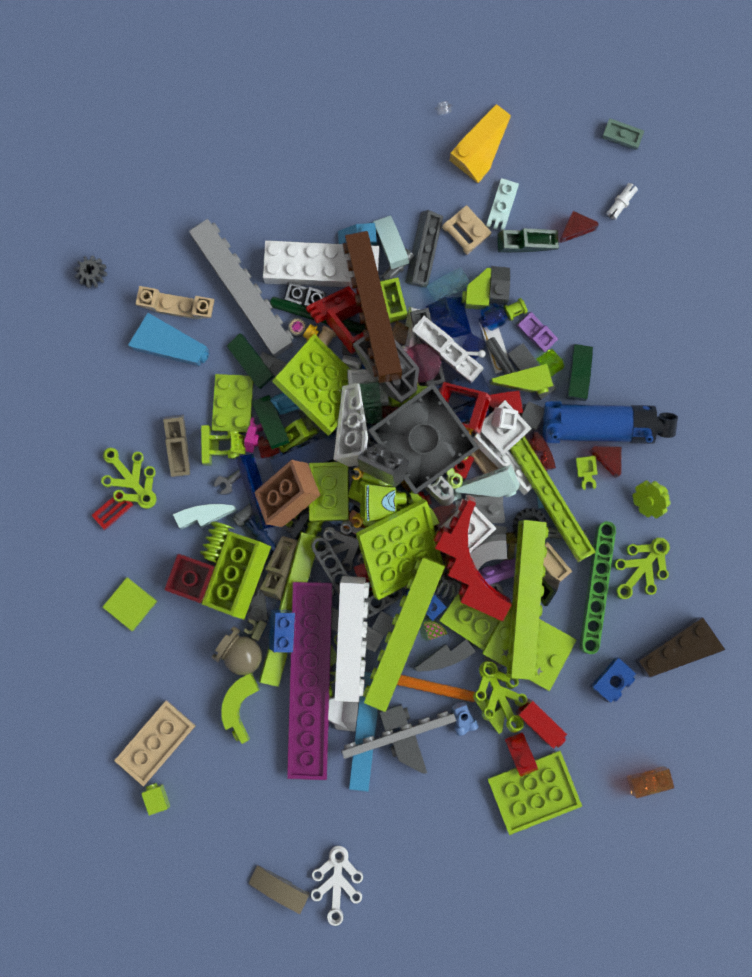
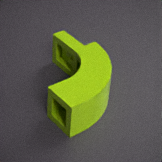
M252 673L240 678L230 687L222 704L224 728L227 730L233 727L232 734L237 742L240 741L241 744L250 740L240 719L241 704L248 696L260 690Z

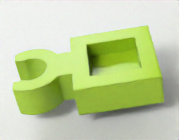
M596 456L576 457L577 476L583 477L581 482L582 489L586 490L585 484L587 482H591L592 488L595 489L596 481L592 479V475H598Z

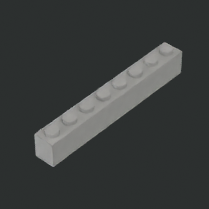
M206 219L189 231L191 237L273 357L276 358L293 346L291 341L294 339L288 329L284 331L281 326L283 322L278 314L273 315L271 312L273 307L269 301L262 299L260 296L262 291L258 285L251 283L249 279L252 277L248 270L240 267L239 263L241 261L236 253L232 254L229 248L231 246L226 238L221 239L218 234L220 230L215 223L211 224Z

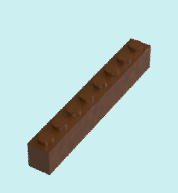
M368 231L345 235V243H342L344 255L348 254L349 260H346L348 272L352 271L353 274L350 280L352 289L356 288L357 295H355L356 306L361 308V312H359L360 323L364 324L366 329L363 330L365 342L369 341L370 345L367 351L369 359H373L374 365L371 366L373 377H377L378 383L402 379V369Z

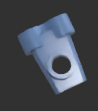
M465 702L455 703L451 708V712L456 719V725L454 726L456 734L462 736L468 731L478 729L476 718H472Z

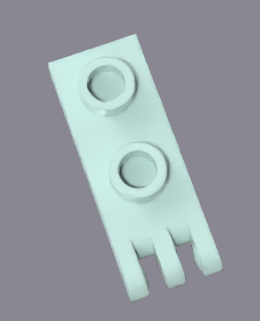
M501 178L488 218L487 227H490L492 221H495L493 229L497 230L498 224L502 223L500 231L505 230L519 183Z

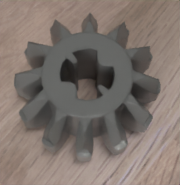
M84 256L83 263L81 261L77 262L80 267L74 268L77 272L75 278L80 280L79 283L81 285L86 284L87 288H91L92 283L95 287H98V281L104 283L102 277L107 276V273L104 271L107 267L105 264H102L100 258L96 260L95 256H91L88 260Z
M444 568L436 587L435 595H441L442 599L444 597L448 599L456 597L463 582L448 576L447 569Z

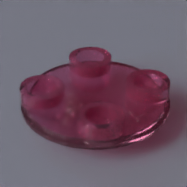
M417 344L408 349L406 353L419 367L418 382L432 380L438 374L442 363L439 354L427 344Z

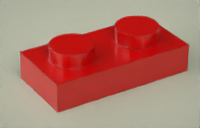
M523 732L505 739L520 777L538 770Z

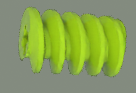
M211 522L210 524L214 529H208V532L212 536L205 537L209 543L202 546L207 550L200 551V554L204 556V559L217 563L228 531L234 528L219 522Z

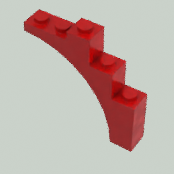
M467 495L466 499H462L458 506L460 511L457 517L453 516L451 519L450 529L443 526L441 531L437 530L433 538L435 549L452 556L446 564L448 576L465 583L461 585L458 592L460 602L503 621L512 605L511 600L486 582L477 570L470 555L468 529L476 500L474 497Z

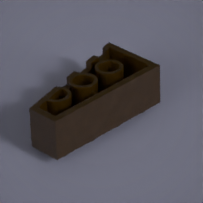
M697 617L637 658L635 662L645 677H653L722 652L725 648L705 619Z

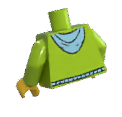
M360 467L353 469L360 473L359 476H352L354 480L363 478V480H360V514L357 513L352 518L360 521V523H354L353 526L355 528H359L362 524L370 526L396 513V505L406 504L405 492L396 493V487L361 471Z

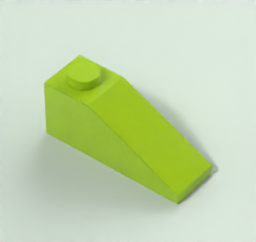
M547 364L489 380L491 385L530 393L537 391L538 395L549 392L548 388L553 386Z

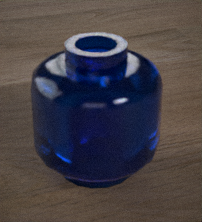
M493 303L480 311L481 317L478 319L483 329L487 327L488 330L494 331L506 324L508 316L502 305Z

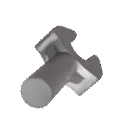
M242 466L228 478L219 476L214 486L218 487L221 483H226V488L220 494H230L233 491L232 484L248 471Z

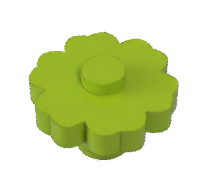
M645 480L635 487L636 492L632 494L633 502L639 507L641 514L647 518L653 516L658 519L667 513V507L671 503L665 486L658 484L656 481L650 483Z

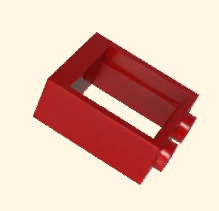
M355 296L328 309L326 318L328 325L351 354L356 352L353 343L364 336L362 332L353 337L342 323V321L361 312L360 306H356Z
M443 382L439 392L447 403L451 393L477 399L470 423L462 424L467 431L480 434L491 401L489 394Z
M528 698L527 703L519 707L515 712L553 749L556 746L559 748L566 741L564 737L567 734L533 700Z

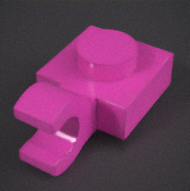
M253 417L250 420V426L244 441L246 452L253 453L255 446L259 445L260 435H257L258 432L263 430L261 423L255 425V418Z

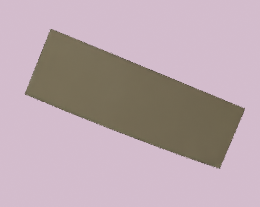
M184 415L164 417L165 441L171 477L190 475Z
M284 536L281 537L266 567L268 574L260 588L265 596L282 600L298 540Z
M257 865L248 883L269 898L298 914L301 913L310 894L293 885L289 880Z

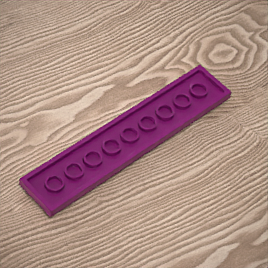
M293 582L292 612L295 613L290 670L287 779L327 780L332 583Z

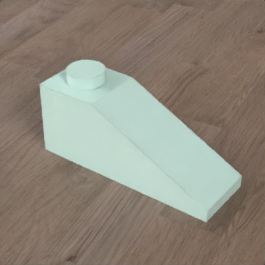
M508 465L463 481L462 485L459 488H455V490L459 493L492 497L505 495V497H510L516 494L520 484L512 465Z

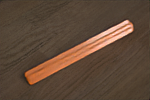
M404 675L400 676L397 685L475 702L473 698L474 691Z

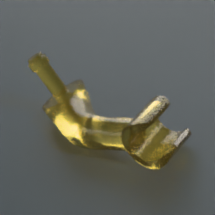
M514 532L506 533V544H509L507 559H503V561L511 560L515 557L517 537H514Z

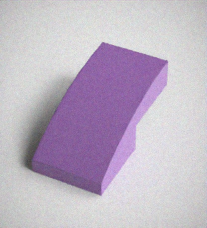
M529 312L516 325L543 352H546L558 340L546 325L544 326L532 312Z

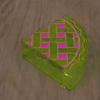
M423 622L429 640L448 634L445 628L437 622Z

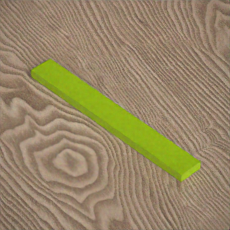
M524 435L509 450L577 562H580L596 552Z
M300 532L279 610L292 611L293 582H308L315 558V553L311 547L314 535ZM319 541L316 542V544H315V548H316V549H317V547H318ZM268 646L259 679L260 683L279 687L288 652H273Z

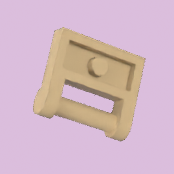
M467 205L442 226V229L445 232L448 231L460 244L466 255L472 252L492 233ZM457 224L473 242L469 244L453 226Z

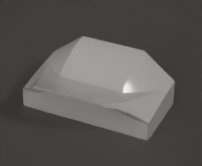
M335 696L329 699V721L335 725L337 730L355 732L359 702L335 701Z

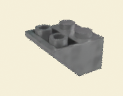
M374 444L359 454L357 458L361 471L394 487L403 481L410 462L402 454L393 453L380 444Z

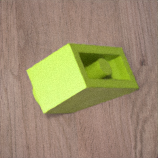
M491 268L484 270L467 285L466 291L462 292V303H465V309L488 310Z
M308 416L295 420L285 428L290 443L279 448L281 452L285 453L291 448L308 441L320 431Z

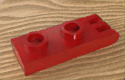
M347 286L308 305L306 310L316 323H320L326 320L328 309L354 297L356 294L350 286Z

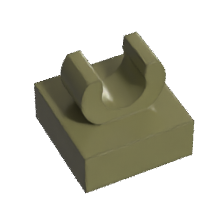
M249 619L247 622L252 624L253 629H243V632L248 635L251 634L250 638L258 642L267 623L259 620L256 624L254 620Z

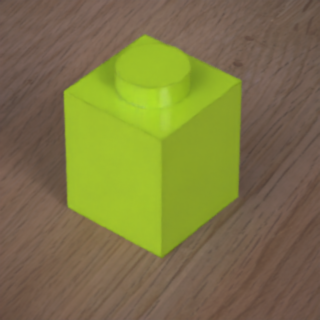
M157 783L148 785L146 790L141 793L149 816L167 810L170 807L163 784L159 786Z

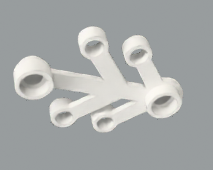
M343 846L333 847L329 852V860L320 868L314 869L312 873V878L315 881H321L324 874L334 866V874L319 888H315L311 892L312 900L320 901L323 895L333 886L332 909L328 912L327 916L328 922L333 926L340 925L343 921V912L340 910L341 887L347 892L353 903L357 904L362 900V893L355 890L342 875L343 866L351 875L354 883H360L363 880V873L360 870H356L348 861V851ZM337 852L342 853L341 859L335 857ZM319 871L321 872L322 876L320 878H316L314 873ZM354 874H360L361 878L359 880H355L353 877ZM318 891L320 892L321 896L319 898H315L313 896V893ZM356 893L360 895L358 900H354L352 897ZM338 913L339 918L333 919L332 914Z

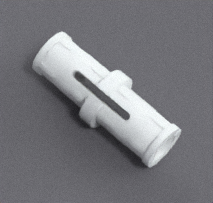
M628 183L623 192L617 195L615 203L606 212L608 217L615 211L611 219L616 220L622 210L627 208L630 199L638 191L636 186L629 191L633 184Z

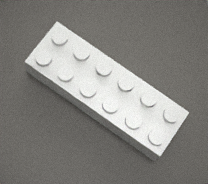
M265 241L263 271L265 284L287 285L289 282L305 286H350L352 288L350 277H353L352 271L348 272L346 260H349L348 254L344 255L342 244ZM372 246V251L378 271L379 246Z
M342 576L340 582L335 701L359 702V697L363 696L365 679H361V677H364L366 660H362V657H365L367 641H363L367 633V622L364 621V618H367L368 602H365V598H368L369 583H366V577Z

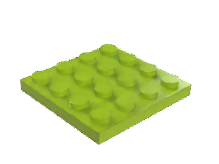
M313 334L272 382L327 435H330L338 426L342 386L348 385L347 371L351 369Z
M424 499L356 533L373 594L377 600L408 585L410 578H415L417 571L414 568L418 559L422 560L426 556L443 563L440 551L435 549V541H433L435 530L428 503Z

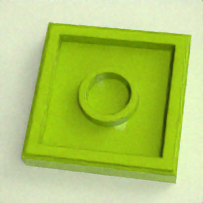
M127 577L103 608L128 629L134 631L158 601Z

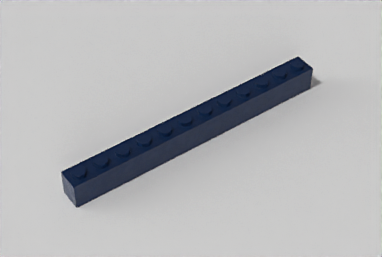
M482 372L472 383L465 378L461 380L456 378L448 382L490 394ZM451 393L448 404L452 410H455L477 399ZM399 407L391 410L385 408L378 411L379 415L374 417L368 415L365 417L368 433L367 447L377 443L369 429ZM336 430L330 435L325 434L326 437L320 440L318 437L309 440L306 446L301 447V445H297L291 448V452L287 454L281 452L272 456L273 459L270 460L274 473L276 474L291 460L308 463V465L309 463L335 461Z

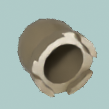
M233 626L231 628L233 633L229 636L225 635L215 650L218 654H213L211 658L216 662L224 660L226 667L234 674H251L259 667L262 661V651L255 640L249 637H240V630Z

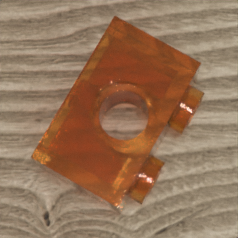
M665 766L627 776L632 796L636 799L674 789L670 770Z

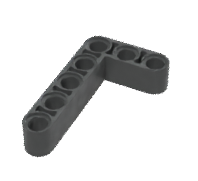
M315 536L311 541L312 550L340 596V583L334 581L335 576L338 574L348 575L327 539L323 536ZM324 541L325 547L322 550H317L315 548L316 542ZM329 557L335 559V563L332 566L325 565V560ZM397 590L393 596L388 595L380 599V603L376 606L371 605V600L375 597L373 591L370 592L368 598H365V602H368V614L364 620L398 601L402 596V590Z

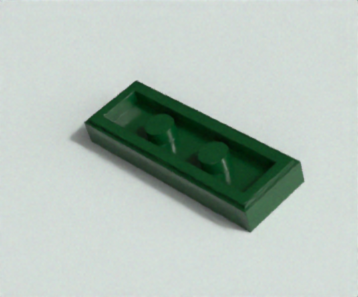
M243 334L237 335L227 345L228 349L258 388L262 389L275 377Z
M270 395L252 401L271 449L290 443L275 406L271 402Z

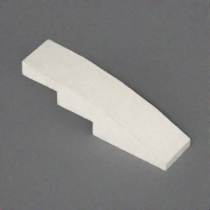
M425 316L412 329V332L470 383L484 369L483 366L469 356L468 352L456 344L453 338Z

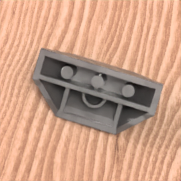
M363 336L353 343V347L364 367L373 377L371 366L374 365L373 359H369L367 351L370 345L369 341L365 342ZM395 340L402 369V379L378 384L388 396L402 403L417 391L419 367Z

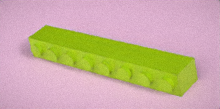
M518 521L506 677L535 680V676L538 673L536 656L539 655V644H537L541 633L539 617H541L543 610L540 602L544 594L542 577L545 576L546 571L543 563L547 555V547L545 546V539H547L549 532L548 527H546L547 522Z
M426 556L422 560H417L414 568L417 571L415 578L411 577L408 582L407 588L410 589L407 596L403 595L399 605L403 608L400 615L396 613L393 619L394 630L393 632L389 631L385 639V643H388L385 650L381 649L377 659L380 661L378 669L374 667L370 676L373 679L371 686L367 685L363 696L366 697L365 704L386 712L445 564Z

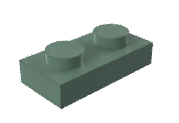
M609 118L602 138L637 150L644 130Z

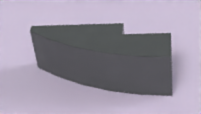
M464 639L451 650L447 645L442 646L416 666L415 669L417 672L442 669L466 659L476 651L467 639Z

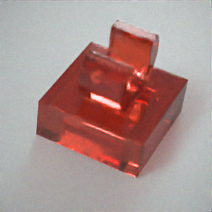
M263 436L260 437L258 448L261 458L272 457L280 453L279 447L271 449L268 440H264Z

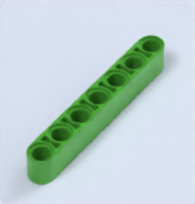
M609 521L599 524L595 531L593 549L596 553L592 554L580 637V649L586 654L597 653L601 643L616 527ZM604 525L610 529L608 536L602 534L601 529ZM601 544L607 547V553L605 555L599 552V546ZM598 563L603 564L605 567L603 574H599L596 570ZM596 582L602 585L600 593H596L593 589ZM594 601L600 607L597 612L591 610V604ZM592 620L597 624V628L593 632L588 629V623ZM588 640H592L594 643V648L591 651H588L585 647V643Z

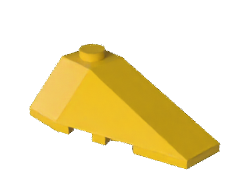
M496 104L450 153L449 161L475 182L479 183L492 166L511 115Z

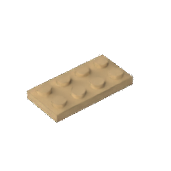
M166 700L114 761L144 787L196 725Z

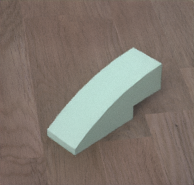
M388 216L373 221L390 268L394 269L409 264L408 255L392 217Z
M208 504L182 510L173 514L182 530L196 522L203 528L211 522H215L237 511V509L233 505Z

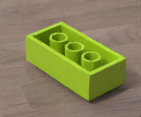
M228 531L202 605L244 620L271 546Z

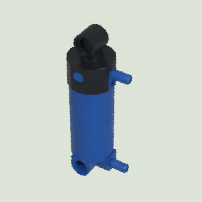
M548 401L544 406L542 440L547 443L596 441L654 444L656 435L664 438L676 436L678 416L668 412L660 413L657 416L656 407L653 405L562 404L561 401Z

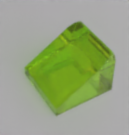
M553 349L537 358L540 365H548L551 377L565 367L563 359Z

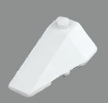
M358 383L342 386L334 460L350 467L359 465L358 455L367 450L368 443L360 384Z

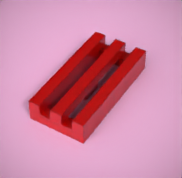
M118 493L116 495V498L119 499L120 497H123V494ZM112 497L91 516L106 530L133 507L134 504L130 501L119 502L102 518H99L98 516L115 502L114 497ZM127 503V505L124 508H122L116 515H114L109 521H107L105 524L103 523L123 504Z

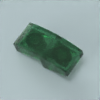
M378 381L359 383L366 424L379 423L383 420Z

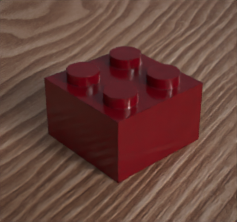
M177 554L164 590L202 604L215 567Z

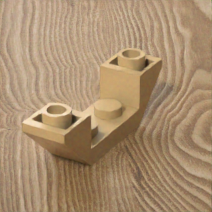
M139 286L136 305L167 315L190 319H208L212 316L214 299L195 296V299L160 293L158 289Z

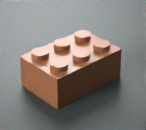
M295 460L288 462L254 492L266 525L279 527L285 526L320 496L308 463Z

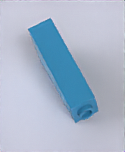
M147 313L128 344L134 351L195 366L205 363L209 357L207 346L150 313Z

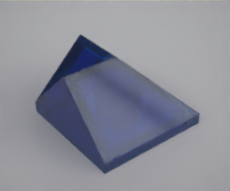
M444 297L425 307L429 308L431 321L451 338L472 334L464 303H462V297Z

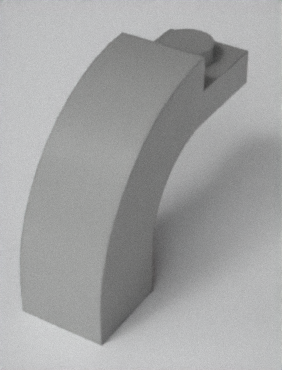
M506 534L488 536L470 553L477 570L487 561L507 559Z

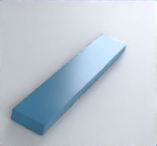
M364 672V677H362V679H365L364 691L367 685L371 686L372 684L371 672ZM360 696L355 734L356 745L363 743V739L374 735L375 738L378 709L365 704L366 697ZM373 749L353 756L350 790L369 792Z

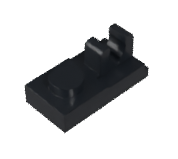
M309 505L299 513L301 515L299 520L296 518L291 520L294 522L295 527L289 528L286 525L283 527L285 531L292 534L295 540L299 539L300 532H304L308 522H310Z

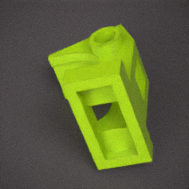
M201 425L202 464L204 466H212V456H228V459H238L239 455H245V436L240 435L239 431H227V435H211V427L209 425ZM219 441H230V450L219 451Z

